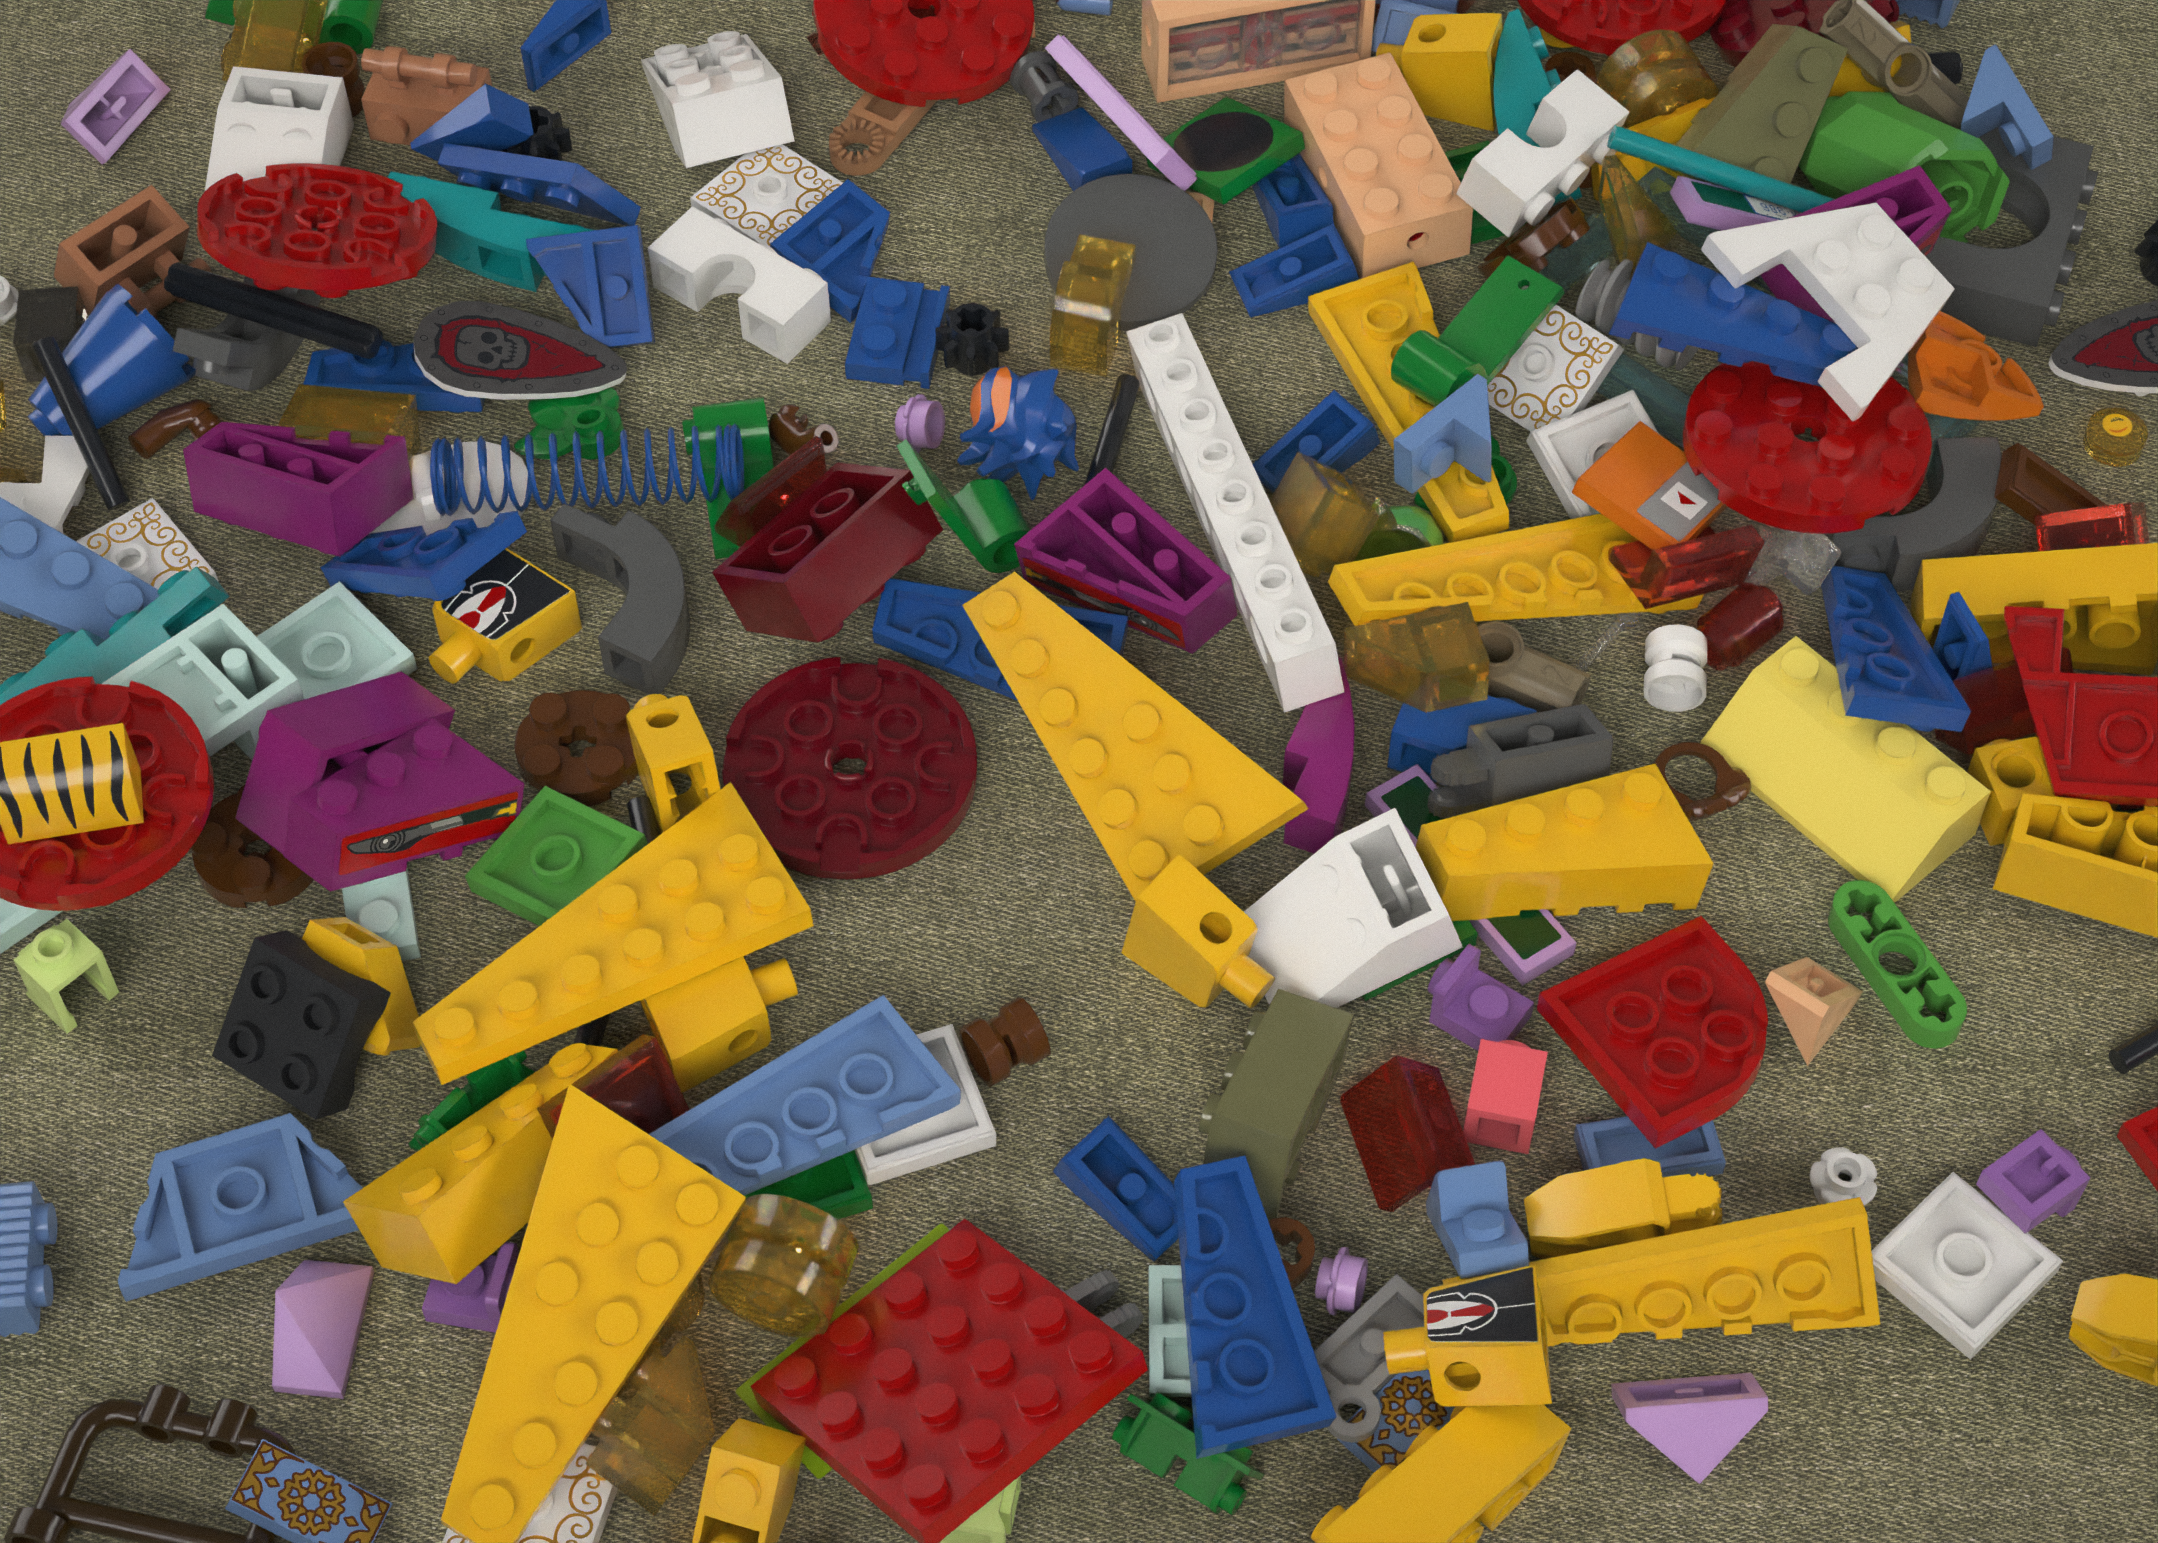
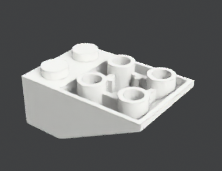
M737 31L721 32L710 36L707 39V44L687 48L684 44L667 45L655 50L654 57L641 59L642 67L675 153L686 168L795 141L782 77L747 34L740 35Z
M233 66L217 109L205 191L217 181L234 173L242 176L243 181L264 177L266 166L312 163L340 166L354 128L343 77Z
M1396 808L1335 836L1244 911L1258 928L1248 957L1275 977L1272 986L1265 994L1269 1005L1277 990L1281 989L1338 1008L1463 948L1452 920Z

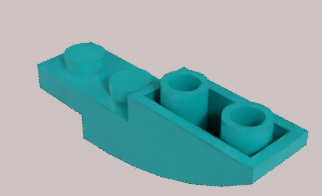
M1519 8L1508 13L1499 40L1493 86L1495 118L1499 135L1508 128L1524 142L1540 147L1526 133L1542 99L1556 88L1561 81L1555 68L1547 72L1544 71L1540 60L1550 57L1538 25L1527 29ZM1578 187L1568 196L1561 191L1554 197V204L1570 196L1574 201L1582 198L1580 188Z
M390 171L387 177L403 184L401 196L414 203V200L424 198L434 210L437 218L435 253L477 275L509 286L537 292L543 277L547 276L527 249L526 239L593 231V229L584 228L579 225H568L530 217L525 214L504 212L501 209L498 192L484 190L479 187H469Z
M195 566L191 571H180L168 578L158 589L159 597L142 611L135 610L118 619L109 629L110 637L104 640L83 628L78 632L72 631L58 637L45 650V659L29 672H19L0 685V705L27 690L58 680L93 676L96 684H102L213 611L230 596L216 578Z

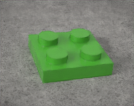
M544 786L470 869L465 878L471 892L540 926L640 851L648 842L645 834Z

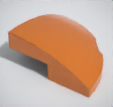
M1939 311L1908 352L1909 393L1915 398V403L1920 405L1923 412L1957 419L2000 421L2038 416L2044 405L2030 378L2012 358H2007L2002 366L2000 355L1983 343L1986 336L1942 311Z

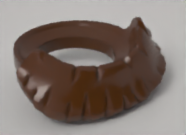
M1682 742L1674 744L1660 752L1652 763L1657 765L1689 822L1711 817L1718 812L1739 804L1740 801H1743L1751 792L1750 778L1741 769L1730 767L1719 752L1701 743ZM1682 755H1693L1705 760L1712 767L1716 776L1715 794L1696 801L1689 799L1687 795L1678 792L1669 784L1665 775L1666 765L1672 759Z

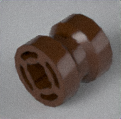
M341 42L321 43L309 49L301 63L304 74L343 77L352 117L359 114L363 109L361 99L365 89L362 79L359 77L360 67L356 52L349 45Z
M1021 997L1001 1006L998 1016L988 1021L977 1018L959 1029L960 1039L971 1065L980 1079L989 1087L1007 1079L1013 1067L1021 1063L1032 1066L1051 1055L1048 1037L1032 1007Z

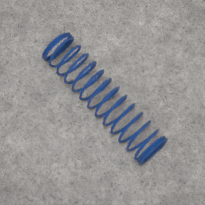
M728 423L724 428L722 440V427L719 424L715 427L716 466L711 497L703 475L698 427L694 425L692 427V474L687 498L682 488L677 465L674 428L670 426L668 429L669 469L664 499H662L653 466L651 431L649 428H646L644 430L645 477L640 501L638 500L629 466L627 431L623 428L620 432L622 453L621 484L616 502L611 494L604 460V436L601 430L596 434L598 480L593 503H591L584 484L581 468L580 435L577 431L573 433L575 475L572 497L569 504H567L560 484L557 468V440L553 432L549 435L551 483L546 505H543L536 485L533 439L529 433L525 437L528 478L525 500L522 506L519 505L510 476V444L506 435L501 439L504 486L498 508L492 500L488 486L487 449L485 439L482 436L477 441L481 482L476 507L474 509L471 507L464 487L463 447L459 437L454 440V456L451 445L446 438L442 440L437 438L432 444L430 477L433 500L436 510L442 516L445 514L448 516L453 515L459 507L461 498L466 509L475 515L481 509L484 497H486L490 508L498 514L505 507L508 493L513 506L520 512H523L528 507L531 494L533 493L537 505L546 511L552 505L555 490L562 505L565 503L573 507L580 488L585 504L593 509L599 503L602 488L604 487L609 503L617 508L623 501L627 483L633 502L640 507L646 501L650 482L657 501L665 505L670 499L673 481H675L680 499L688 504L694 497L698 475L703 496L712 503L717 497L722 475L725 490L732 501L744 491V460L740 429L736 423L732 426Z

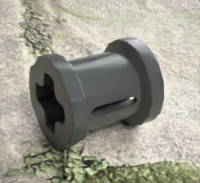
M1035 51L1022 57L1015 64L1009 80L1017 93L1027 97L1031 103V113L1038 123L1072 111L1077 106L1079 99L1074 86L1063 82L1057 74L1056 62L1046 51ZM1040 68L1041 71L1037 72L1035 69ZM1051 104L1052 109H1049L1047 105Z

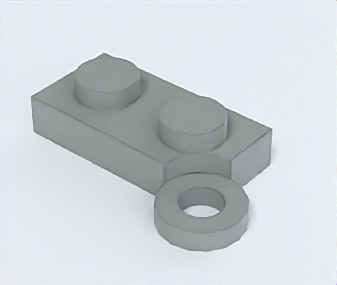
M1398 1274L1393 1276L1314 1351L1337 1416L1332 1424L1326 1428L1341 1441L1351 1443L1364 1441L1372 1436L1379 1427L1381 1408L1375 1394L1396 1375L1389 1374L1383 1332L1424 1326L1423 1296ZM1353 1403L1362 1407L1366 1416L1358 1423H1348L1340 1417L1338 1411L1345 1404Z

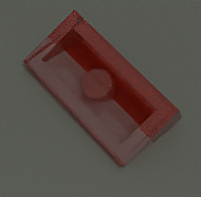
M818 436L813 437L731 500L714 526L716 533L741 547L826 472L823 439Z

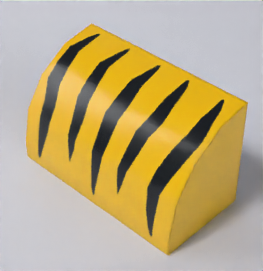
M123 723L0 742V825L8 844L144 823L141 768Z

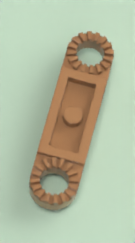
M866 91L848 111L849 116L839 127L833 128V133L829 135V154L832 165L838 171L852 176L866 175L876 171L938 100H926L925 107H916L888 101ZM854 143H863L870 146L868 147L869 152L866 149L863 150V155H861L860 151H857V155H854L853 151H850L848 154L847 149L844 148Z

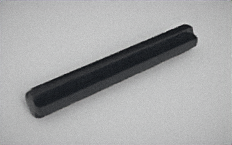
M179 262L169 267L168 274L164 279V289L175 297L363 358L372 359L376 357L383 341V333L375 325Z

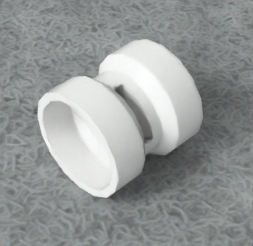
M1666 625L1658 627L1649 633L1645 639V662L1649 668L1644 674V698L1649 704L1669 712H1682L1694 709L1703 703L1707 695V674L1704 672L1703 667L1707 663L1708 642L1701 631L1686 625Z

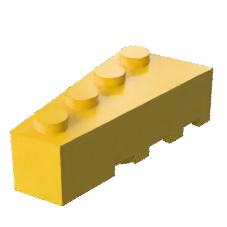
M2158 543L1926 559L1921 562L1911 595V616L1932 649L1950 594L1960 592L1989 639L1992 663L2016 664L2004 624L2005 606L2064 609L2065 617L2061 668L2152 675L2158 660Z
M1656 764L1421 825L1415 847L1452 921L1519 915L1521 910L1541 909L1552 911L1553 916L1578 915L1580 907L1615 906L1616 913L1642 912L1645 904L1672 903L1673 910L1696 909L1714 864Z
M2022 793L2004 842L1993 890L2158 938V807L2144 806L2142 811L2136 813L2113 811L2110 804L2105 801Z
M575 1043L561 1049L552 1056L547 1065L344 1200L345 1207L380 1266L458 1284L524 1227L530 1219L569 1084L580 1090L588 1080L604 1070L615 1067H627L618 1049L586 1045L584 1043Z
M1545 1405L1455 1406L1450 1415V1421L1440 1430L1430 1425L1415 1438L1405 1453V1460L1395 1469L1385 1464L1376 1470L1360 1490L1359 1500L1347 1510L1341 1505L1333 1507L1317 1524L1312 1532L1311 1539L1315 1543H1477L1484 1530V1527L1480 1524L1481 1522L1493 1531L1554 1469L1572 1428Z

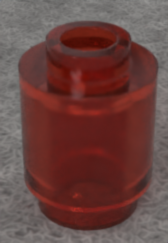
M1744 582L1698 619L1696 629L1705 635L1708 642L1706 663L1708 666L1718 671H1723L1728 666L1738 667L1783 630V606L1773 591L1762 585L1756 586L1752 583Z

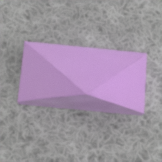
M129 49L69 104L61 125L101 164H104L171 89Z
M304 1260L275 1290L272 1373L274 1392L344 1399L375 1273L372 1266Z
M1752 1373L1611 1384L1612 1398L1625 1421L1699 1484L1768 1412V1396Z

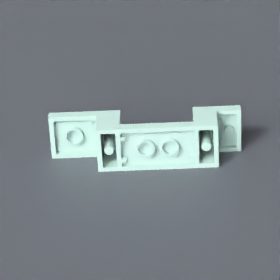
M339 581L257 637L222 604L102 684L129 687L130 682L134 681L160 691L180 705L192 718L202 735L209 757L234 741L253 760L259 739V727L266 716L267 710L401 671L408 676L417 669L414 654ZM0 898V954L63 911L23 907Z

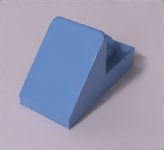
M1995 44L1984 52L1962 118L1961 131L1978 138L1998 127L2001 139L2009 153L2013 157L2021 154L2029 168L2033 170L2052 159L2053 135Z
M1477 374L1393 440L1395 483L1413 494L1430 479L1443 475L1453 461L1485 482L1489 483L1491 481V428L1487 379Z
M1493 1161L1439 1171L1434 1177L1426 1200V1212L1460 1279L1529 1266L1528 1242L1509 1210L1506 1166L1503 1161Z

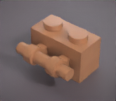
M387 46L384 51L365 48L361 58L362 70L373 72L361 99L370 140L411 146L410 142L485 83L492 86L489 68L458 62L454 55L436 53L433 58L410 55L406 48Z
M150 185L59 243L54 278L88 315L91 314L104 294L116 284H119L133 296L128 302L137 313L146 308L157 320V312L174 301L179 303L186 301L167 292L164 289V279L172 264L181 263L190 227L160 193ZM197 258L187 264L188 266L212 273L208 264L201 258ZM157 276L162 279L160 283L144 293L139 289Z

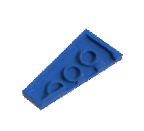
M1647 242L1639 258L1608 334L1628 340L1633 331L1658 337V347L1683 353L1686 345L1718 352V362L1741 367L1743 363L1756 361L1768 364L1772 374L1775 376L1820 387L1822 386L1817 381L1824 369L1858 349L1836 323L1746 284L1735 289L1722 274Z
M1830 565L1821 588L1845 716L1906 724L1913 729L1925 732L1932 731L1935 728L1962 732L1971 710L1886 574Z
M892 578L885 582V589L881 593L872 628L874 643L1018 701L962 606L980 594V592ZM1057 605L1120 656L1123 655L1128 633V616Z
M1246 1156L1180 1169L1174 1179L1196 1459L1329 1427L1337 1416Z

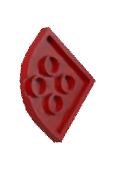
M1702 916L1692 919L1540 992L1538 997L1537 1011L1655 1149L1714 1120L1728 1111L1747 1093L1755 1081L1762 1064L1768 1026V1012L1762 991L1748 967Z

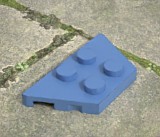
M291 1113L156 1153L147 1181L149 1195L146 1201L139 1207L133 1227V1233L136 1237L128 1268L121 1269L118 1284L127 1302L357 1231L359 1229L343 1201L363 1187L348 1174L346 1166L329 1149L321 1148L314 1142L311 1132Z

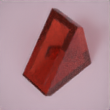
M2130 502L2035 515L2039 551L2150 543L2145 502Z

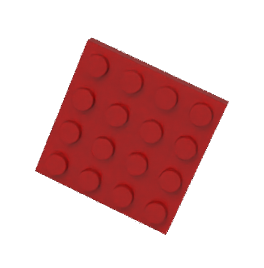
M963 1219L750 1387L761 1408L789 1432L806 1438L805 1445L915 1540L919 1543H939L1148 1371V1367L1142 1350L968 1220Z

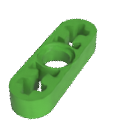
M1855 880L1843 884L1834 895L1828 915V925L1835 938L1910 1040L1920 1046L1933 1049L1943 1048L1953 1043L1961 1031L1967 1014V1004L1961 992L1883 888L1864 880ZM1853 906L1859 913L1870 911L1872 913L1870 923L1861 914L1851 917L1848 914L1849 908ZM1871 933H1873L1875 938L1871 943H1869ZM1887 952L1901 953L1912 961L1915 970L1906 975L1889 973L1881 966L1879 957ZM1922 984H1925L1921 995L1918 989ZM1924 1004L1932 1013L1945 1012L1944 1022L1942 1023L1935 1015L1924 1018L1921 1015Z

